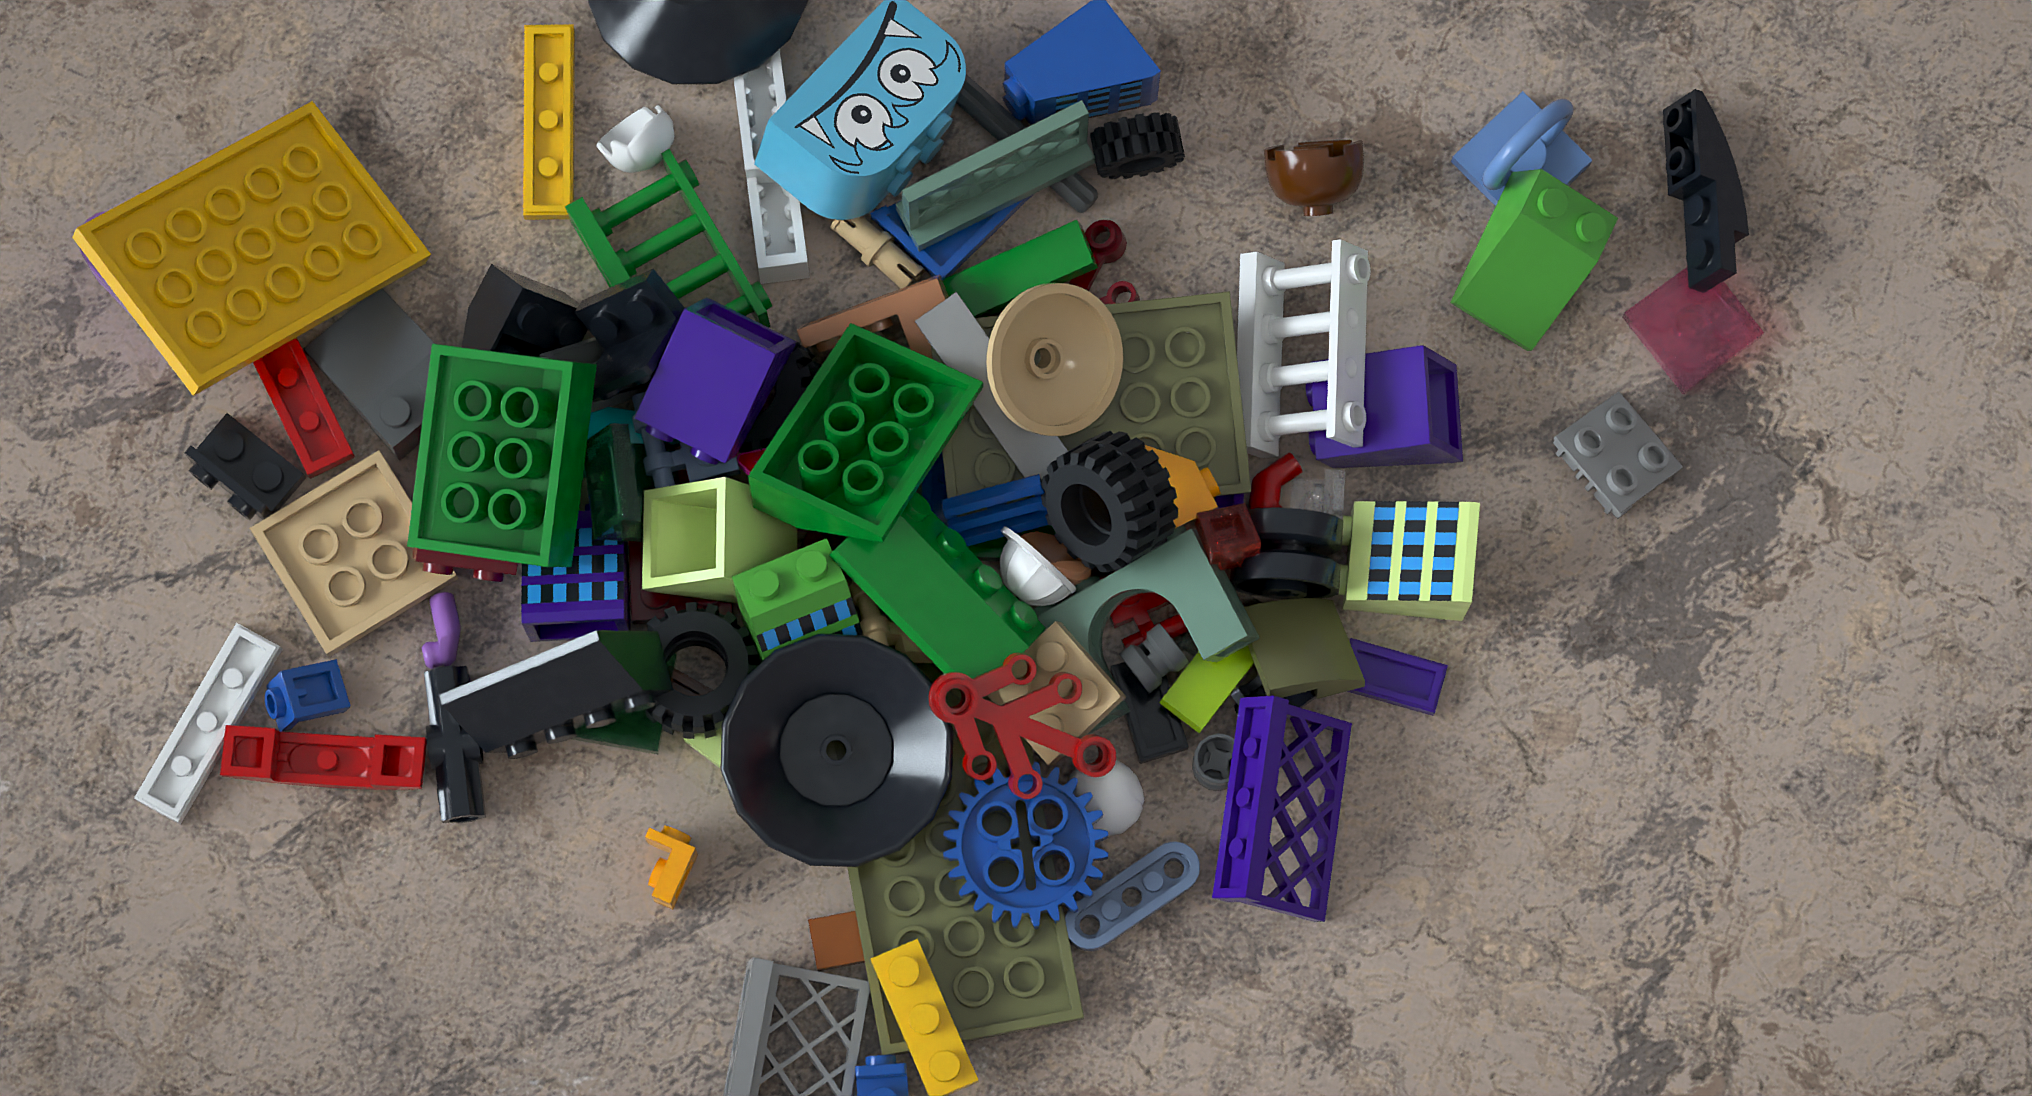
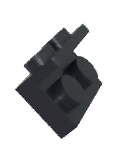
M228 413L225 414L197 449L190 445L184 452L193 464L188 471L210 490L218 484L232 496L227 500V503L249 521L255 514L264 520L279 511L306 479L304 473Z

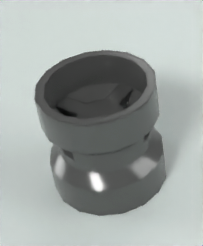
M1160 623L1147 632L1146 640L1140 645H1130L1119 653L1148 693H1151L1161 685L1162 677L1170 671L1178 672L1190 663Z
M1219 733L1209 735L1200 741L1195 750L1192 762L1194 778L1201 786L1208 790L1222 791L1228 788L1234 738Z

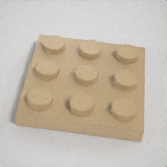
M380 450L249 528L328 657L333 656L459 579L454 570L453 575L425 572L422 570L423 563L415 562L413 559V547H407L412 502Z

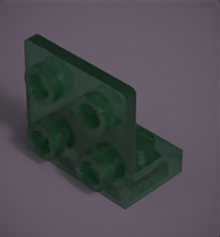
M610 423L587 439L584 467L594 540L643 542L644 490L655 489L652 476H647L644 468L643 459L647 457L644 444L631 443L629 424ZM665 445L667 452L675 451L673 446ZM674 471L672 475L675 485H679L678 471Z

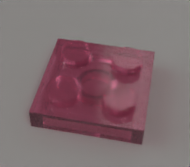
M1687 267L1628 309L1622 316L1683 395L1760 339L1764 334L1763 330L1724 281L1705 293L1690 289L1688 287Z

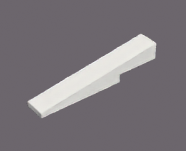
M779 49L758 69L734 78L761 284L810 278L800 201L754 165L768 120L786 102Z

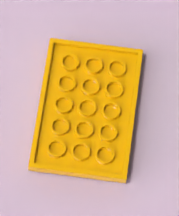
M313 101L77 227L72 236L193 396L426 264L431 256L425 245Z

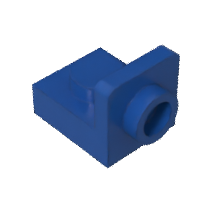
M337 659L282 670L266 686L265 706L269 716L272 719H276L278 729L281 732L291 730L298 722L344 713L351 707Z
M896 1055L865 1057L866 1065L855 1066L857 1096H909L907 1063H896Z

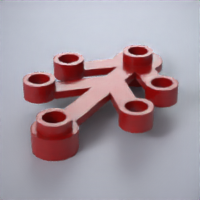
M1023 653L1010 654L1004 660L1003 666L975 678H970L960 672H949L938 677L929 691V705L932 712L940 720L954 724L965 752L963 769L970 777L976 780L989 779L995 773L997 767L994 755L984 749L974 717L993 725L1011 771L1008 780L1009 788L1012 793L1020 798L1032 799L1036 797L1043 786L1040 774L1032 769L1020 736L1071 757L1076 769L1090 777H1102L1113 769L1116 762V750L1109 740L1096 734H1088L1077 738L1029 718V716L1059 703L1072 704L1076 702L1082 694V683L1075 675L1068 672L1056 673L1052 676L1047 686L1003 705L995 704L983 699V697L1011 683L1017 685L1030 683L1037 672L1036 664L1030 656ZM1018 660H1024L1027 664V672L1021 678H1015L1012 674V666ZM1070 679L1073 684V690L1070 695L1061 697L1058 694V685L1062 680ZM953 688H958L961 692L960 702L956 706H948L946 703L947 692ZM1095 745L1098 748V757L1094 762L1086 763L1083 758L1084 751L1087 747ZM978 755H985L988 762L986 769L983 772L975 773L972 769L973 759ZM1024 774H1031L1033 777L1032 787L1026 792H1021L1018 788L1019 778Z

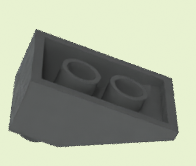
M382 288L361 300L304 347L303 350L399 461L420 444L431 347L435 343Z

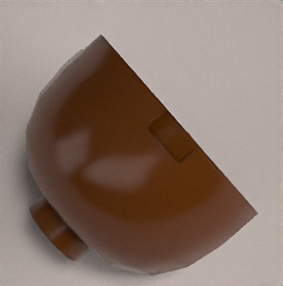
M1352 140L1310 141L1298 143L1297 146H1294V150H1284V145L1264 149L1265 169L1270 187L1276 197L1284 203L1303 207L1304 216L1333 214V204L1348 200L1357 191L1363 177L1364 151L1362 140L1353 143Z

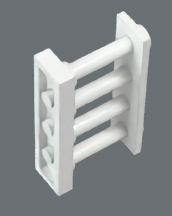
M1341 239L1333 240L1332 263L1285 269L1284 262L1259 252L1240 254L1237 362L1248 454L1259 458L1278 457L1279 438L1281 435L1327 430L1326 438L1354 448L1363 447V429L1366 424L1364 380L1367 281L1370 278L1371 272L1367 250ZM1331 283L1330 311L1283 318V301L1286 289ZM1329 332V360L1281 366L1282 341L1284 338ZM1328 381L1326 410L1280 415V394L1283 386Z

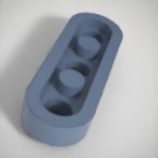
M1181 842L1162 844L1092 891L1093 896L1091 898L1083 897L1077 901L1078 911L1074 913L1068 910L1065 917L1070 943L1083 951L1102 949L1187 892L1196 883L1200 872V862L1195 851ZM1170 861H1177L1183 867V874L1178 878H1170L1165 874L1164 866ZM1134 889L1140 893L1142 900L1137 906H1127L1123 902L1122 894L1126 890ZM1092 917L1098 921L1100 928L1097 933L1087 935L1081 931L1080 923L1084 918Z

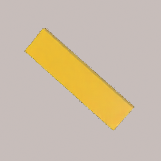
M574 24L524 25L523 216L525 220L569 219L565 206L574 202L575 28Z

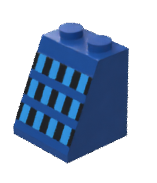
M1091 0L1005 62L1003 87L1006 95L1002 99L1016 119L1021 121L1025 118L1030 125L1081 100L1089 112V118L1148 106L1158 100L1161 70L1107 1Z

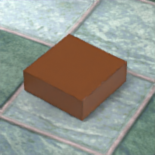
M855 911L808 920L817 971L865 963Z

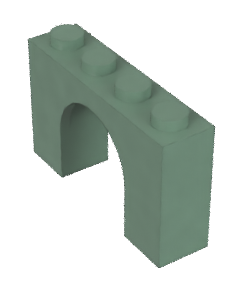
M1185 526L1175 528L1173 534L1167 537L1168 540L1164 544L1103 579H1100L1097 575L1082 581L1075 586L1074 596L1060 604L1056 602L1051 605L1035 608L1034 611L1038 620L1046 629L1055 621L1061 622L1116 684L1107 667L1102 650V636L1106 622L1116 607L1126 599L1141 593L1155 592L1166 598L1177 609L1203 660L1216 663L1258 640L1260 637L1205 532L1193 528L1187 530ZM1125 700L1115 707L1088 734L1099 730L1130 712Z

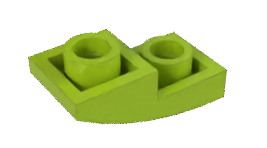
M1248 645L1217 663L1203 660L1198 651L1159 703L1200 734L1229 697L1232 690H1234L1253 666L1254 661Z

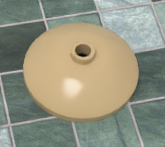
M1047 283L1034 286L1022 292L1005 307L991 332L986 360L990 388L996 402L1005 415L1016 425L1029 432L1045 436H1064L1083 430L1096 421L1110 405L1121 379L1123 346L1119 329L1112 314L1095 295L1075 285ZM1039 350L1041 359L1036 366L1034 357L1036 351Z

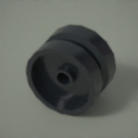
M1254 508L1235 513L1232 543L1246 551L1231 558L1230 581L1235 591L1274 599H1322L1338 595L1341 565L1327 556L1340 551L1342 548L1343 520L1331 514L1297 508Z

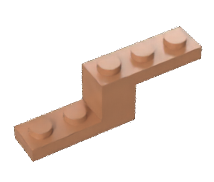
M939 274L803 324L797 329V333L802 346L807 348L816 344L818 352H823L835 347L850 323L875 333L892 326L893 323L890 317L897 314L910 349L932 359L931 344L921 332L915 320L949 296Z

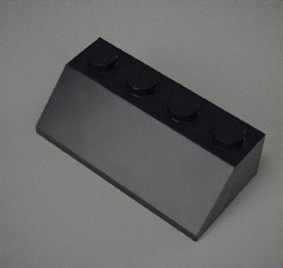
M596 630L439 696L442 706L485 753H507L508 759H518L537 753V744L547 741L548 744H554L575 738L577 736L575 729L586 725V728H596L616 721L615 713L624 709L626 712H637L656 705L654 697L672 691L673 687L658 631Z

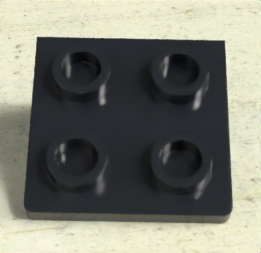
M654 268L582 300L574 312L605 349L596 363L592 400L599 397L601 400H607L616 395L624 386L633 382L642 385L651 380L655 374L685 307Z

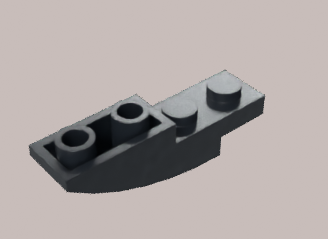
M1694 89L1663 109L1668 196L1682 200L1684 206L1688 287L1705 293L1737 274L1735 243L1747 237L1749 229L1742 186L1726 136L1703 91Z

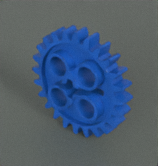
M1034 762L1032 769L1041 776L1039 762ZM996 767V771L992 775L994 783L988 786L983 780L974 779L976 790L979 793L976 797L963 792L959 794L961 802L966 807L965 812L949 811V817L959 824L958 829H950L943 832V837L951 842H955L957 846L943 852L944 859L959 861V866L948 873L950 880L965 878L966 883L960 889L959 896L964 898L976 893L978 898L973 908L974 911L978 913L989 904L993 907V923H997L1005 912L1011 914L1012 926L1016 929L1023 915L1030 916L1031 923L1035 929L1039 928L1042 913L1047 912L1050 918L1055 923L1060 922L1058 907L1064 905L1070 911L1076 913L1078 907L1073 896L1078 893L1084 897L1091 898L1093 892L1085 883L1087 878L1102 880L1103 873L1093 866V861L1108 859V852L1095 847V843L1108 838V831L1093 829V825L1103 818L1102 810L1087 812L1085 808L1093 799L1092 793L1088 792L1076 797L1074 792L1078 779L1074 777L1064 786L1059 784L1060 769L1057 767L1051 771L1047 778L1041 777L1043 781L1042 789L1032 799H1023L1012 793L1008 784L1009 777L1004 778L1001 771ZM1031 774L1022 775L1018 780V788L1021 792L1028 791L1033 785ZM1019 800L1024 801L1026 804L1031 841H1040L1041 846H1036L1032 850L1036 888L1034 890H1028L1026 887L1021 850L1011 848V845L1019 843L1020 840L1016 813V802ZM1044 804L1057 806L1063 815L1061 823L1053 829L1039 827L1033 819V815L1038 807ZM995 810L1007 813L1012 820L1010 830L1001 836L988 834L982 826L985 816ZM1052 854L1063 856L1070 866L1067 875L1059 880H1050L1044 877L1040 871V864L1045 857ZM1000 861L1013 863L1019 872L1017 880L1007 887L995 885L989 878V871L995 863Z

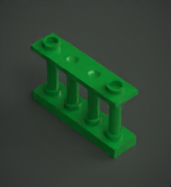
M670 149L661 153L668 175L609 208L601 211L598 207L591 211L583 197L565 206L571 224L609 288L631 279V277L637 274L636 269L703 232L716 256L669 281L666 285L680 299L727 273L741 296L724 306L744 316L751 313L756 322L768 328L771 327L766 310L773 306L766 291L759 281L750 284L694 191V188L700 185L694 171L686 159L678 163ZM677 192L680 193L692 213L691 216L626 252L623 248L616 252L614 251L607 239L608 236L613 234L612 228Z

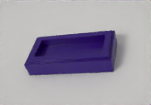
M1350 638L1349 642L1365 679V687L1347 692L1434 716L1448 665Z

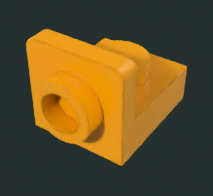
M664 825L661 832L649 828L645 836L648 844L670 853L668 860L661 857L658 859L649 878L648 886L654 888L651 895L654 902L673 910L698 853L695 847L689 845L691 840L689 835Z

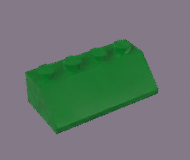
M915 492L883 543L847 537L829 555L944 674L960 672L970 678H975L1003 666L1004 660L1010 654L1024 653L1046 629L1038 620L1035 611L1025 602L1019 601L1002 583L999 574L992 567L983 564L967 548L963 537L954 529L948 528L931 511L927 500L917 492Z

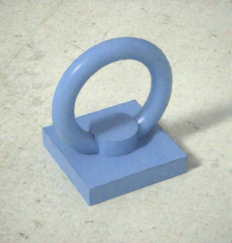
M1522 91L1452 157L1451 162L1496 206L1512 172L1543 169L1569 186L1590 166L1592 159L1563 131L1574 111L1573 105L1569 100L1558 99L1544 109H1541Z

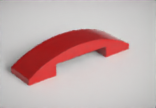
M225 725L220 775L235 779L299 786L366 790L422 789L427 739L425 737L375 734V737L281 732L276 728Z

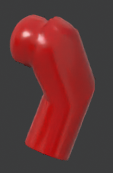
M1288 452L1254 476L1249 498L1250 509L1283 508L1279 504L1281 487L1303 473L1299 462L1293 454Z

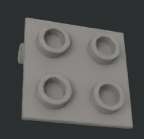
M1620 392L1611 396L1553 438L1555 440L1553 444L1558 448L1555 454L1558 457H1562L1573 471L1579 468L1580 471L1575 475V478L1580 480L1585 476L1590 481L1585 486L1586 491L1589 492L1596 488L1597 491L1593 495L1605 508L1604 512L1607 515L1612 512L1617 519L1627 513L1634 503L1683 468L1680 462Z

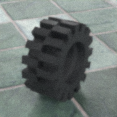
M1154 112L1148 116H1144V113L1136 114L1134 118L1130 119L1122 117L1118 118L1119 122L1109 121L1104 123V127H1097L1094 129V132L1090 133L1097 173L1102 178L1117 179L1123 176V179H1129L1133 175L1147 176L1152 171L1159 173L1164 171V167L1172 168L1185 157L1178 119L1175 115L1171 116L1170 113L1160 115L1159 112Z

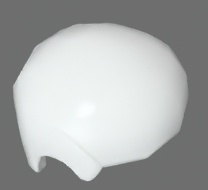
M659 105L655 106L658 112L657 115L647 107H643L613 127L597 143L598 149L618 170L634 173L651 169L662 161L661 153L670 149L674 141L673 121Z
M1096 759L1088 760V761H1085V762H1086V763H1092V762H1094ZM1116 760L1113 769L1102 777H1090L1077 769L1070 774L1069 780L1074 777L1078 779L1074 792L1076 797L1091 792L1093 795V799L1085 808L1086 811L1102 810L1103 818L1093 825V829L1108 831V836L1125 832L1138 820L1143 809L1144 794L1137 776L1128 766Z

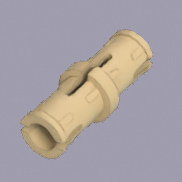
M863 216L847 220L855 228L849 226L844 220L835 219L832 222L830 229L837 232L862 254L861 260L868 267L875 265L900 289L912 285V280L900 269L907 272L917 282L925 272L924 267L919 266L893 243L894 237L885 230L881 233Z

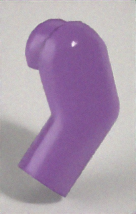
M441 592L429 599L438 639L435 642H426L422 646L424 661L429 669L442 665L450 666L457 657L461 631L457 607L452 593Z

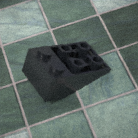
M491 264L468 307L462 347L540 357L539 354L581 342L588 329L574 313L580 303L565 292Z

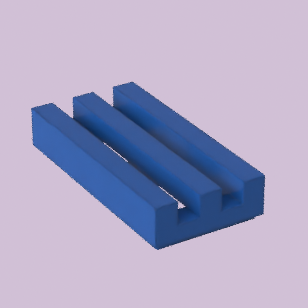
M1039 474L941 500L948 527L957 531L963 537L967 546L1004 537L1001 532L1004 526L1015 533H1020L1048 525L1045 517L1048 514L1047 509L1042 505L1041 495L1045 493V490L1042 487ZM1035 495V497L1028 498V499H1025V500L1013 502V503H1010V504H1007V503H1006V502H1008V501H1012V500L1020 499V498H1023V497ZM987 507V510L958 517L960 514Z

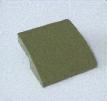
M1320 598L1286 599L1244 607L1260 637L1249 644L1248 648L1267 696L1283 698L1313 690L1316 699L1365 687V679L1333 600Z

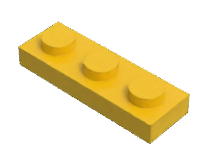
M918 939L871 958L873 968L928 1096H948L978 1083V1077Z

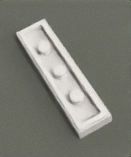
M238 623L235 624L134 799L181 825L223 752L225 725H239L283 650L279 645Z

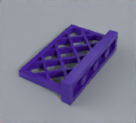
M1277 696L1240 698L1212 894L1213 899L1224 902H1241L1313 922H1325L1352 723L1289 705V700ZM1286 718L1290 719L1298 735L1288 746L1284 742ZM1324 729L1333 731L1331 751L1324 757L1314 737ZM1304 747L1314 767L1302 777L1292 757ZM1282 766L1291 787L1279 796L1277 783L1279 769ZM1320 778L1325 788L1324 802L1317 807L1307 787ZM1297 797L1307 817L1295 827L1285 807ZM1275 816L1284 837L1272 846L1270 833L1272 819ZM1313 827L1318 837L1317 851L1310 857L1301 836ZM1290 847L1300 867L1288 877L1278 857ZM1268 867L1277 887L1265 896L1262 895L1265 869ZM1305 877L1311 887L1309 907L1302 905L1294 889Z

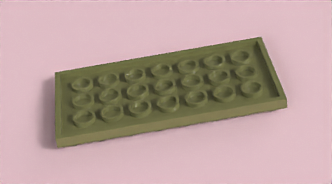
M889 645V647L895 649V645ZM915 663L933 683L944 674L934 663ZM953 688L946 694V703L951 707L956 706L961 700V692L958 688ZM988 695L983 697V699L993 702ZM974 717L984 749L994 755L997 768L1001 771L1004 778L1009 777L1011 771L993 725ZM951 723L954 730L952 779L934 819L900 851L858 867H847L882 1055H900L910 1053L870 959L915 939H918L962 1043L1084 1020L1063 906L1058 907L1060 920L1058 923H1055L1047 912L1042 913L1039 928L1035 929L1031 923L1030 916L1023 915L1016 929L1012 926L1010 913L1005 912L997 923H993V907L989 904L982 911L976 913L973 909L978 898L976 893L964 898L959 896L960 889L966 883L965 878L950 880L948 873L959 866V861L945 860L943 852L957 847L955 842H951L943 837L944 831L958 829L959 824L949 817V811L965 812L966 807L959 798L961 792L973 797L979 794L974 784V778L966 774L963 769L965 752L953 723ZM1020 736L1030 764L1033 766L1032 747L1025 738ZM833 740L827 745L826 753L830 759L839 760L845 755L846 748L841 741ZM978 755L973 759L972 769L975 773L983 772L986 769L988 763L986 756ZM993 776L983 780L988 786L994 783ZM1019 800L1016 802V813L1020 840L1019 843L1011 845V848L1021 850L1026 887L1028 890H1034L1036 888L1032 850L1036 846H1041L1040 841H1031L1026 804L1024 801ZM1041 805L1036 809L1033 819L1039 827L1047 829L1044 808ZM995 810L985 816L982 826L988 834L1001 836L1010 830L1012 820L1007 813ZM1049 855L1042 860L1040 871L1044 877L1050 880H1057L1053 855ZM1000 861L991 867L989 878L995 885L1007 887L1017 880L1019 872L1013 863Z

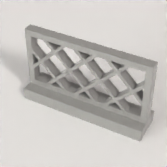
M755 957L747 962L723 1096H758L760 1084L774 1074H777L791 1096H808L825 1083L835 1096H851L870 991L869 982L776 964L771 960ZM779 976L799 980L811 998L790 1013H787L776 997ZM810 982L829 986L817 993ZM836 987L857 991L854 1012L838 1023L821 997ZM815 1003L831 1028L808 1044L791 1018ZM775 1008L781 1019L771 1025L773 1009ZM852 1021L848 1038L842 1027ZM785 1023L802 1048L778 1064L767 1048L769 1034ZM835 1032L847 1049L845 1063L828 1073L812 1048ZM806 1053L822 1076V1079L799 1094L782 1069ZM766 1058L772 1069L762 1076L764 1059ZM843 1071L839 1089L832 1078Z

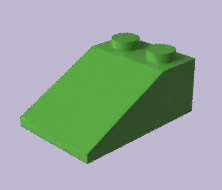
M1543 169L1512 172L1450 303L1526 351H1532L1597 264L1618 217Z

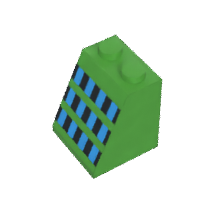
M827 538L732 576L743 626H746L750 632L753 645L756 644L759 664L774 650L816 634L864 635L844 574L840 566L829 556L833 551Z

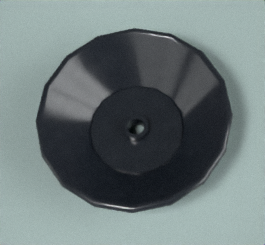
M588 0V4L603 41L632 69L672 85L719 84L758 69L791 39L809 0Z
M816 634L774 650L741 681L722 722L720 770L736 813L768 847L810 866L858 867L900 851L934 819L952 779L954 730L951 723L940 720L930 708L929 691L933 682L905 653L865 635ZM833 740L841 741L846 748L845 755L839 760L830 759L826 753L827 745Z

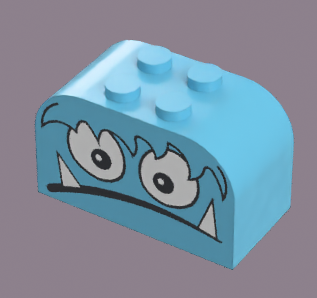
M884 0L768 120L754 165L818 215L836 220H850L869 213L889 193L894 197L901 193L913 177V173L910 170L920 160L924 164L930 162L942 147L944 141L941 137L953 121V118L950 116L966 77L965 58L959 45L947 32L907 0Z

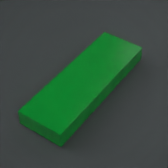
M1076 219L947 277L943 283L949 297L957 292L974 318H982L1003 311L1015 297L1027 289L1047 283H1065L1098 268L1083 227Z

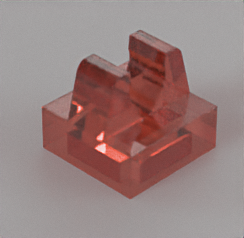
M1245 503L1196 514L1195 527L1211 565L1218 563L1220 571L1241 567L1244 558L1259 555L1261 541Z

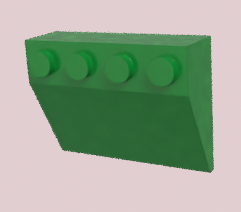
M850 323L748 475L753 508L796 528L883 543L982 391L983 382Z
M432 344L407 547L543 567H572L597 364Z

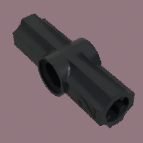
M452 665L425 671L424 678L430 725L426 726V738L431 768L436 771L437 797L441 821L443 823L458 824L486 818L480 764L484 763L483 749L442 706L439 696L471 682L467 666Z

